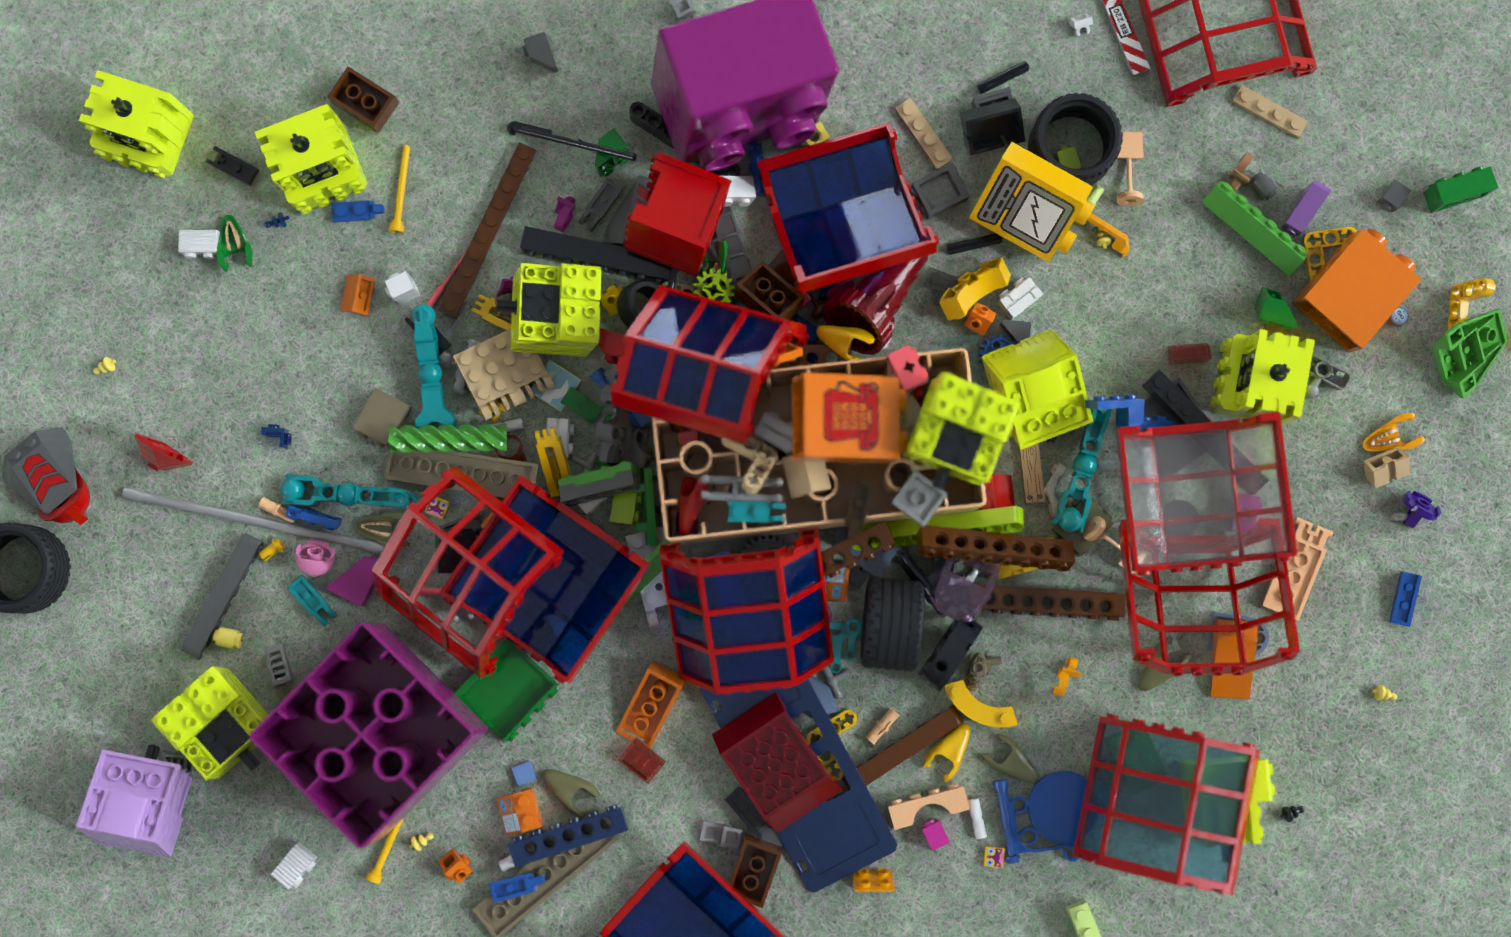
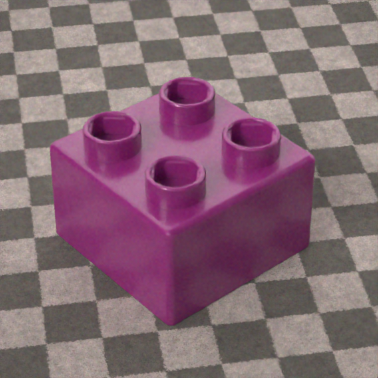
M752 0L660 29L657 37L651 86L678 160L689 164L700 161L702 169L716 171L740 161L745 156L744 146L772 138L774 146L781 149L795 146L813 137L817 132L815 123L818 122L821 113L828 107L827 99L840 70L814 0Z
M359 623L251 732L250 740L357 848L363 849L383 839L487 733L488 728L385 624Z

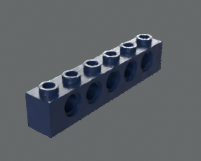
M617 804L606 807V812L599 813L597 810L588 813V817L581 820L580 817L568 820L569 824L563 826L561 823L549 826L550 830L545 832L539 829L531 832L532 836L524 838L521 835L512 838L513 842L508 844L514 866L519 867L628 831L630 828L623 806L617 807ZM603 817L610 819V827L606 828L601 825ZM588 823L592 826L590 834L583 832V824ZM571 830L573 832V839L567 840L564 837V831ZM546 836L554 838L555 843L553 846H548L545 843ZM527 842H533L535 844V852H529L527 850Z

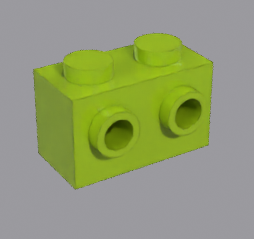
M630 491L614 495L610 522L635 527L634 523L640 522L641 518L639 506L640 503H643L642 492Z

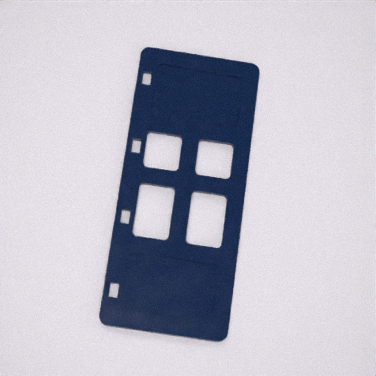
M787 648L760 650L719 672V681L790 673ZM794 653L796 670L799 671L802 669V666ZM806 679L797 686L786 689L773 688L767 691L754 690L748 693L735 692L729 695L715 694L700 687V691L720 728L775 691L787 706L786 711L791 718L809 711L822 733V738L810 743V747L817 756L826 751H831L850 785L848 791L830 800H826L777 832L808 891L817 892L896 850L897 842L809 679ZM716 699L719 700L723 708L718 712L713 704V701ZM802 860H805L809 868L805 872L799 864Z

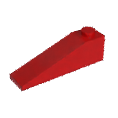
M138 433L134 436L143 459L148 461V466L155 471L159 469L167 471L193 464V461L162 441Z

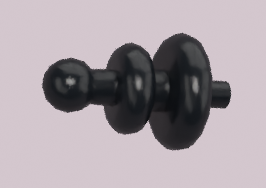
M1284 806L1280 817L1284 818L1287 822H1292L1293 818H1297L1299 813H1303L1305 809L1303 806L1298 808L1295 806H1290V808Z

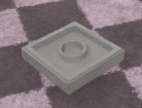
M914 470L891 504L924 527L948 493L933 487V483Z

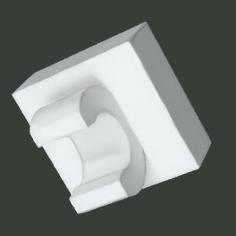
M1086 13L1069 18V23L1074 28L1075 34L1080 36V29L1083 27L1087 34L1090 33L1089 25L1093 24V20Z

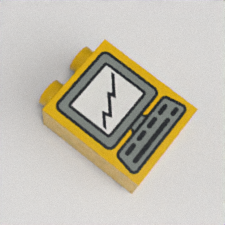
M1011 142L969 218L1049 263L1056 250L1066 255L1077 237V234L1069 230L1073 222L1075 221L1084 226L1095 207L1094 204L1087 201L1093 186Z

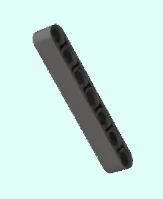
M247 533L241 537L184 641L181 651L198 660L203 657L204 649H207L212 641L214 631L219 628L223 614L226 615L231 606L230 602L238 593L239 585L242 580H245L251 563H254L257 558L260 546L263 547V541Z

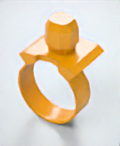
M1068 657L1065 663L1066 668L1061 667L1058 669L1057 677L1060 680L1058 687L1054 686L1053 695L1063 697L1067 689L1069 676L1074 678L1081 676V672L1075 671L1078 665L1076 658Z

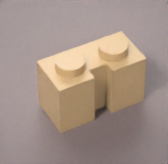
M1399 446L1364 460L1365 477L1375 489L1388 484L1391 478L1398 480L1411 474L1409 456Z

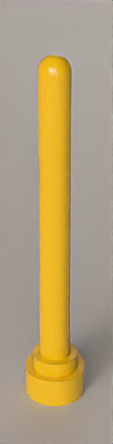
M404 145L402 149L394 219L389 223L388 231L390 233H395V231H399V234L404 233V225L401 219L410 155L409 145Z
M403 819L389 832L374 868L367 872L366 880L380 884L383 877L381 870Z

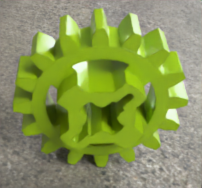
M711 268L710 273L706 270L703 271L704 277L698 275L697 279L700 282L694 283V286L698 287V289H695L693 293L705 297L702 291H705L708 298L713 300L718 296H725L720 301L730 303L732 300L729 296H734L735 293L731 289H734L735 285H730L733 278L727 279L728 272L721 274L720 268L717 272H714V269ZM714 277L711 282H704L707 278ZM721 279L725 282L726 287H723L721 284ZM713 285H716V289L719 290L716 293H712L711 287Z

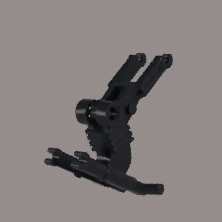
M904 546L902 553L900 551L896 552L895 562L902 567L911 580L922 583L924 586V598L941 618H945L947 616L946 611L951 607V603L949 601L943 602L939 597V593L947 588L954 572V564L963 560H946L942 557H933L932 572L926 577L923 570L918 567L909 555L908 549Z

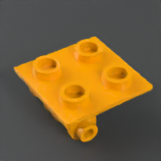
M862 868L853 873L855 892H895L892 870L886 868H879L878 870Z

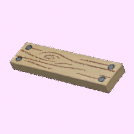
M1039 443L1022 450L1019 448L1025 504L1045 502Z

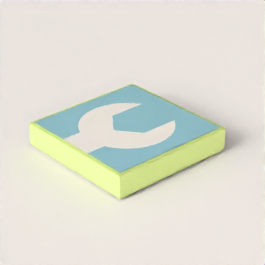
M549 360L545 369L550 375L555 388L547 391L542 380L539 379L545 393L541 394L537 390L535 383L531 389L536 397L562 412L565 405L560 403L570 387L577 389L582 380Z

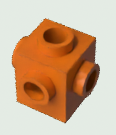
M977 302L974 308H970L965 316L967 320L964 326L984 337L997 313Z
M453 848L438 861L443 870V875L449 881L454 880L458 884L473 872L469 864L471 860L464 853L461 855Z

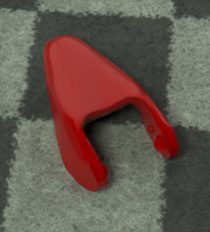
M686 476L681 483L678 505L679 530L682 536L689 535L698 512L705 504L706 499L701 497V492L709 491V483H704L701 479L702 477L696 480L695 485L694 479L690 476Z

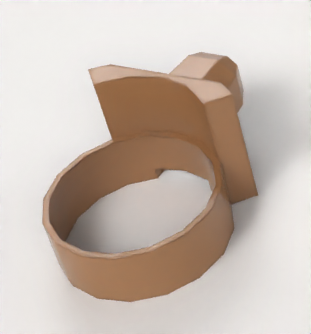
M1248 152L1244 154L1239 164L1229 174V177L1232 179L1228 184L1232 186L1233 191H1236L1241 185L1244 187L1251 180L1242 174L1254 158Z

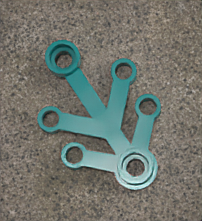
M850 618L845 623L830 622L831 629L842 630L839 635L832 636L834 662L830 665V670L833 673L841 671L842 641L847 637L848 650L845 652V658L849 661H853L856 658V637L862 632V623L856 618ZM851 624H855L857 627L853 632L849 630ZM813 633L815 639L811 642L808 641L807 637L805 638L808 643H827L826 635ZM827 645L824 646L821 650H827ZM849 651H852L854 653V657L852 659H849L847 657V653ZM814 656L804 658L801 662L802 668L805 667L807 661L813 662ZM833 664L839 665L838 671H833Z

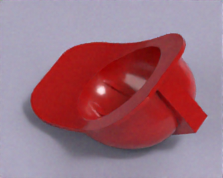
M76 468L78 490L49 514L37 508L38 515L42 520L57 523L75 521L80 525L88 520L85 511L90 503V491Z

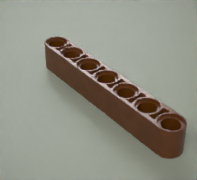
M951 705L946 711L940 712L932 720L923 723L915 731L900 738V741L891 744L883 752L877 753L868 759L866 763L860 764L856 768L867 786L962 724L964 720L955 706ZM843 776V777H842V780H843V782L845 783L846 787H847L848 790H849V789H850V785H849V783H848L846 777Z

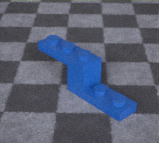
M1125 394L1124 398H1121V395H1109V399H1105V396H1093V400H1085V408L1097 410L1116 408V429L1139 426L1140 430H1145V428L1174 426V420H1168L1166 416L1158 415L1154 416V419L1144 416V399L1136 398L1135 394Z

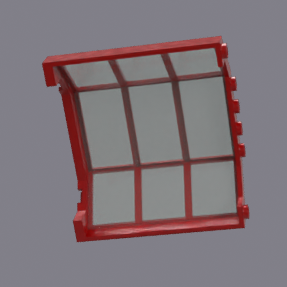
M1280 411L1260 413L1256 416L1242 419V422H1240V419L1145 428L1144 432H1140L1139 426L1116 429L1132 572H1138V576L1150 575V571L1171 569V573L1183 572V568L1190 567L1191 571L1203 570L1202 566L1210 565V569L1223 568L1222 564L1230 563V567L1242 566V562L1279 558V562L1292 561V557L1298 556Z

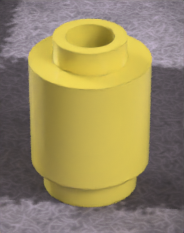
M220 627L219 630H215L213 641H215L217 646L240 649L244 634L240 633L239 630Z

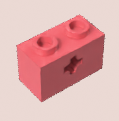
M907 345L887 355L886 359L895 377H899L900 387L905 389L906 393L926 384L928 374L924 366L920 367L917 361L919 355L915 348L911 349L910 345ZM906 364L909 367H913L911 373L908 370L904 371Z

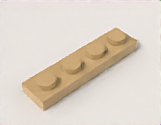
M1244 85L1240 86L1232 100V103L1296 138L1300 137L1308 123L1306 119Z
M911 98L895 108V111L936 170L953 160Z

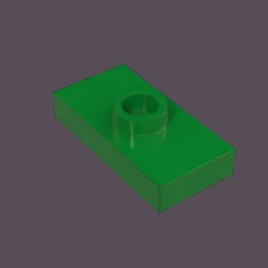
M573 387L569 388L560 403L591 424L603 409Z

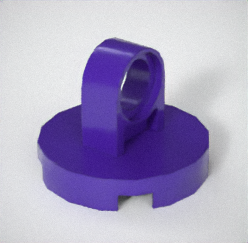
M1409 490L1403 497V502L1410 509L1407 513L1409 515L1406 521L1403 520V524L1410 528H1414L1422 517L1427 520H1437L1442 511L1438 505L1435 508L1431 504L1433 500L1417 491H1413L1411 494Z

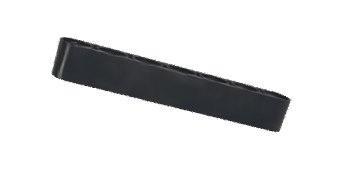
M641 102L632 103L629 111L630 120L674 149L670 136L665 134L668 130L662 115ZM639 110L642 114L635 115L633 112ZM655 120L658 122V124L652 126L649 124V122ZM700 161L694 162L701 167ZM735 163L726 168L709 172L719 176H729L727 172L734 171L736 176H740L741 169Z

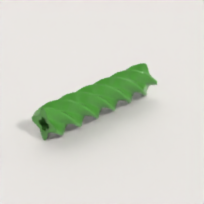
M506 423L500 424L497 427L490 424H482L478 427L463 424L457 428L449 424L442 425L439 428L432 425H423L418 429L411 425H405L399 429L389 425L388 444L390 453L398 450L404 453H411L417 450L428 453L436 450L452 452L456 449L463 452H470L475 449L492 451L495 448L507 451L508 434Z

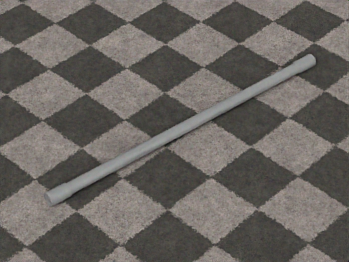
M125 487L122 492V498L138 502L143 501L364 549L373 553L381 554L386 546L377 541L363 540L169 498Z

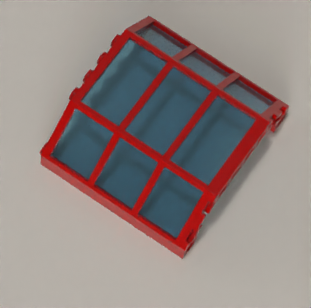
M1107 714L1106 717L1100 716L1073 857L1082 858V860L1091 863L1095 862L1098 866L1177 886L1192 887V884H1194V889L1217 892L1228 896L1234 895L1260 750L1254 748L1255 744L1247 742L1237 745L1204 737L1205 733L1192 731L1191 735L1184 733L1185 729L1172 726V730L1164 729L1165 725L1153 722L1152 726L1145 725L1144 720L1133 718V722L1119 720L1117 715Z

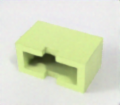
M1084 899L1066 906L1078 937H1101L1089 905Z

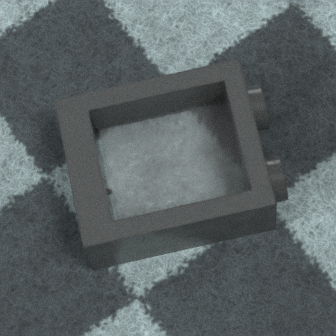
M953 163L911 184V196L914 195L915 200H918L920 204L918 208L921 215H926L928 220L967 201L970 197Z

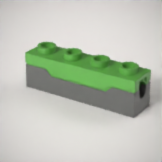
M622 461L616 466H603L600 470H586L580 475H567L564 479L558 480L561 502L569 507L640 489L637 466L629 461Z

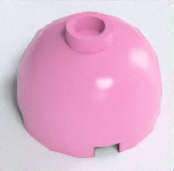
M310 540L307 541L306 545L301 546L300 544L296 548V564L307 575L314 577L329 572L334 564L335 548H330L327 542Z

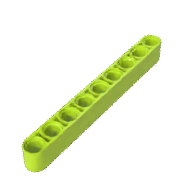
M1010 506L932 516L926 525L1006 534L1022 531L1024 529V516L1021 507ZM905 519L887 522L896 543L892 544L893 547L917 544V532L921 525L916 521ZM880 523L865 524V526H863V530H857V534H860ZM872 536L868 543L872 548H876L879 545V540L877 537ZM852 546L854 550L861 551L860 546Z

